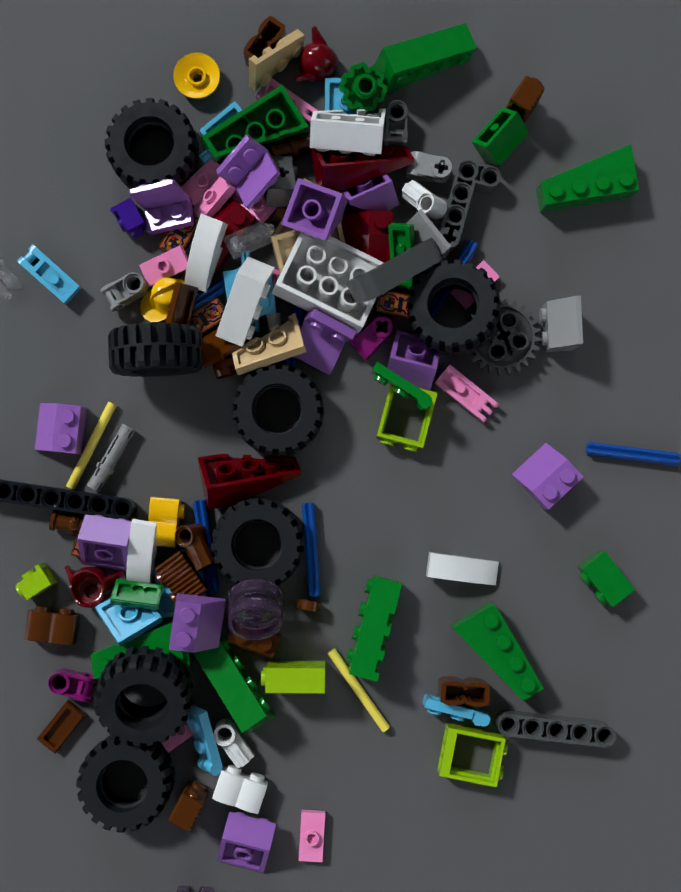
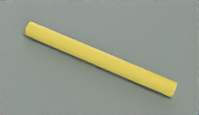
M108 401L66 487L75 490L117 405Z
M335 648L329 651L327 654L382 732L390 728L389 724L356 677L349 674L348 666Z

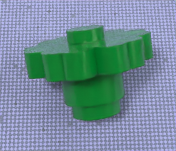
M361 62L352 65L349 73L342 75L339 90L344 93L342 102L347 105L349 110L353 111L358 108L365 109V113L372 112L377 108V103H382L385 100L387 86L382 83L384 74L379 71L377 66L368 68L366 63Z

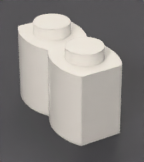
M235 765L223 766L212 799L250 813L258 814L268 781L264 780L265 777L259 773L251 772V775L241 772L242 769H237Z

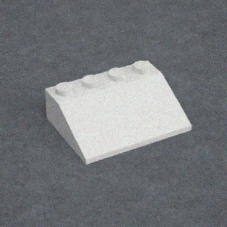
M300 232L271 294L308 312L317 309L356 330L355 335H357L363 328L376 298L356 305L346 282L383 264V262L332 236L327 241Z

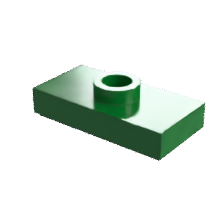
M116 579L110 602L113 605L159 610L165 589L164 586L159 584Z

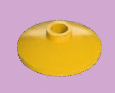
M197 52L190 53L177 62L173 72L175 86L181 94L191 99H203L210 96L217 89L220 82V71L217 63L210 56ZM199 76L202 78L200 82L194 81L195 77Z

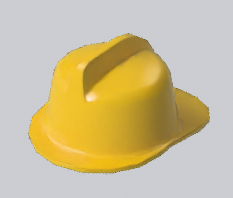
M162 278L158 280L141 300L140 310L142 316L149 322L158 323L165 320L175 282L184 284V280L175 278Z

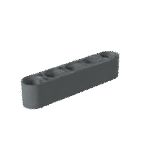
M501 710L494 719L500 733L507 737L603 748L612 746L617 738L615 730L601 720L513 710ZM506 718H511L513 721L512 725L508 728H503L501 726L502 721ZM529 721H536V727L531 731H527L525 728L526 724ZM553 724H560L558 732L550 733V727ZM583 726V733L579 736H574L576 727ZM607 729V735L603 739H598L599 731Z

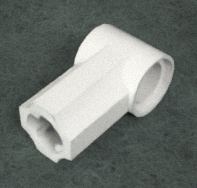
M415 180L405 183L402 188V198L416 207L418 211L422 209L428 217L435 220L445 215L447 211L446 202Z
M222 719L218 721L214 730L216 743L224 749L237 769L243 767L255 754L237 731L236 725L232 720ZM221 728H228L232 734L228 737H223L218 731Z

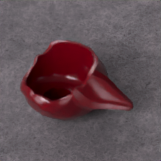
M316 26L312 27V43L307 44L301 52L299 67L302 73L294 77L296 82L325 81V78H333L337 71L338 57L328 47Z
M65 566L73 598L76 604L81 607L95 608V606L101 604L106 594L114 587L116 579H120L123 576L122 571L106 575L102 569L96 567H83L74 572L70 566Z

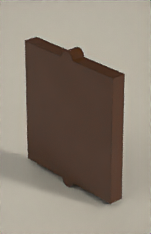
M218 328L208 331L206 335L202 336L203 365L205 368L220 359H225L227 355L240 348L234 343L216 337Z

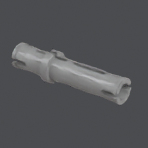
M123 423L121 424L104 457L100 462H97V468L87 483L88 487L101 492L110 474L113 475L115 471L113 469L135 430Z

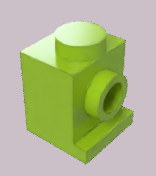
M46 563L34 566L35 569H31L21 576L23 580L15 586L21 597H25L26 600L32 599L58 583Z

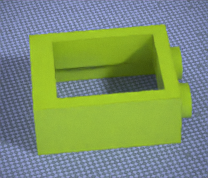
M390 385L376 435L377 438L381 439L380 443L394 446V442L403 444V449L417 452V448L423 449L438 393L419 388L431 396L432 404L425 410L418 441L384 432L393 395L396 394L394 392L395 388Z
M446 723L437 768L438 774L441 777L497 788L498 780L501 781L503 778L504 766L501 763L502 757L507 755L508 742H506L505 737L501 733ZM457 734L495 741L489 774L451 767Z

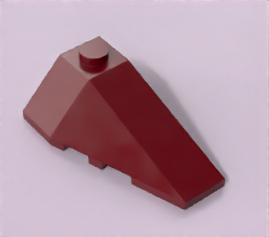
M382 146L381 154L374 156L364 155L363 152L344 154L339 152V150L321 152L311 148L317 185L334 191L347 190L414 163V157L407 147Z
M230 198L213 217L227 223L228 226L220 246L223 249L212 279L258 225L257 219L253 214ZM186 271L183 272L181 279L184 281Z
M365 211L343 216L342 230L345 243L383 263L390 260L388 225L393 223V211ZM376 300L371 308V311L375 310Z
M229 454L198 457L202 487L208 510L232 506L301 476V470L296 457L266 456L264 459H253L251 455H243V458H229Z

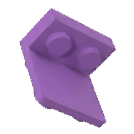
M247 134L216 169L218 176L236 187L244 206L248 209L261 199L265 191L275 184L280 176V172L269 151Z
M163 179L158 183L150 185L142 184L137 188L129 190L130 196L145 210L146 228L150 235L194 225L192 199L174 179Z
M313 309L307 312L300 327L307 352L294 356V358L326 375H330L345 342L353 340L357 331L317 309Z

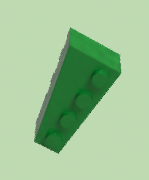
M464 23L383 47L374 66H377L379 71L384 74L382 83L387 86L386 94L453 66L468 63L477 47L467 24Z
M280 85L203 135L201 142L213 161L217 162L226 159L246 134L262 146L304 133L309 126L284 86Z
M631 144L542 181L536 190L540 213L632 198L639 191Z
M374 574L372 580H367L364 593H368L366 603L361 602L358 616L362 617L359 626L355 625L352 634L355 644L353 649H348L345 660L346 663H349L350 675L378 682L380 673H378L377 669L378 665L383 662L386 647L384 643L390 635L391 617H394L402 587L401 582Z
M493 602L486 603L450 624L522 701L544 689Z
M172 622L144 632L119 647L118 643H115L92 653L93 679L101 677L106 664L113 660L115 655L120 652L125 654L126 650L135 647L136 650H139L141 646H149V649L153 650L156 647L162 648V652L166 654L171 652L176 655L175 660H181L186 667H190L194 663L193 652L169 650Z
M220 635L218 648L193 652L240 731L242 733H251L276 715L258 690V686L253 678L245 671V665L239 656H235L230 649L232 644L227 643L228 638L225 635Z

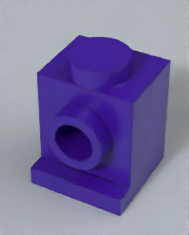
M131 197L110 208L123 232L128 231L132 238H137L144 234V230L147 229L146 223Z

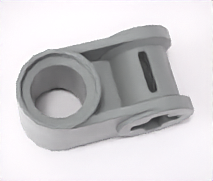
M419 151L410 152L414 157V163L407 165L406 177L408 179L443 184L449 180L452 163L447 157L430 155ZM439 167L444 168L443 174L438 173Z
M132 272L105 285L100 291L107 297L111 305V312H116L143 297L148 292L149 286L141 275ZM140 280V287L137 290H132V283Z

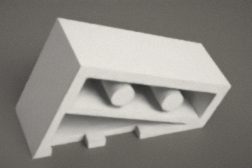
M386 108L379 109V113L365 114V109H357V114H343V110L313 111L310 126V148H315L321 152L339 150V152L344 154L363 152L367 156L381 154Z
M251 257L246 258L236 274L215 335L216 337L243 347L246 339L251 341L256 328L252 325L254 320H258L261 315L263 306L260 304L262 299H266L271 285L268 283L275 267Z

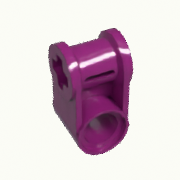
M384 316L377 317L365 329L360 331L349 344L364 360H367L391 336L393 331L391 320ZM380 324L383 326L384 324H387V332L384 333L383 331H381L380 333H378L377 325Z
M62 668L50 676L48 687L52 693L71 697L82 702H92L93 696L91 695L94 683L98 681V678L93 679V674ZM57 676H63L66 679V686L58 685L56 681Z

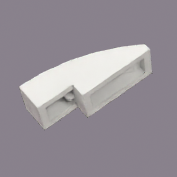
M204 214L200 215L191 244L184 284L198 287V290L207 293L223 249L220 246L228 226L227 223Z
M132 519L127 554L126 580L152 584L155 577V558L157 555V523Z
M429 552L426 576L453 581L496 585L499 562Z

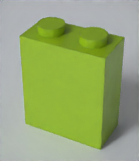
M269 660L267 666L263 667V671H261V686H265V693L325 694L326 661Z

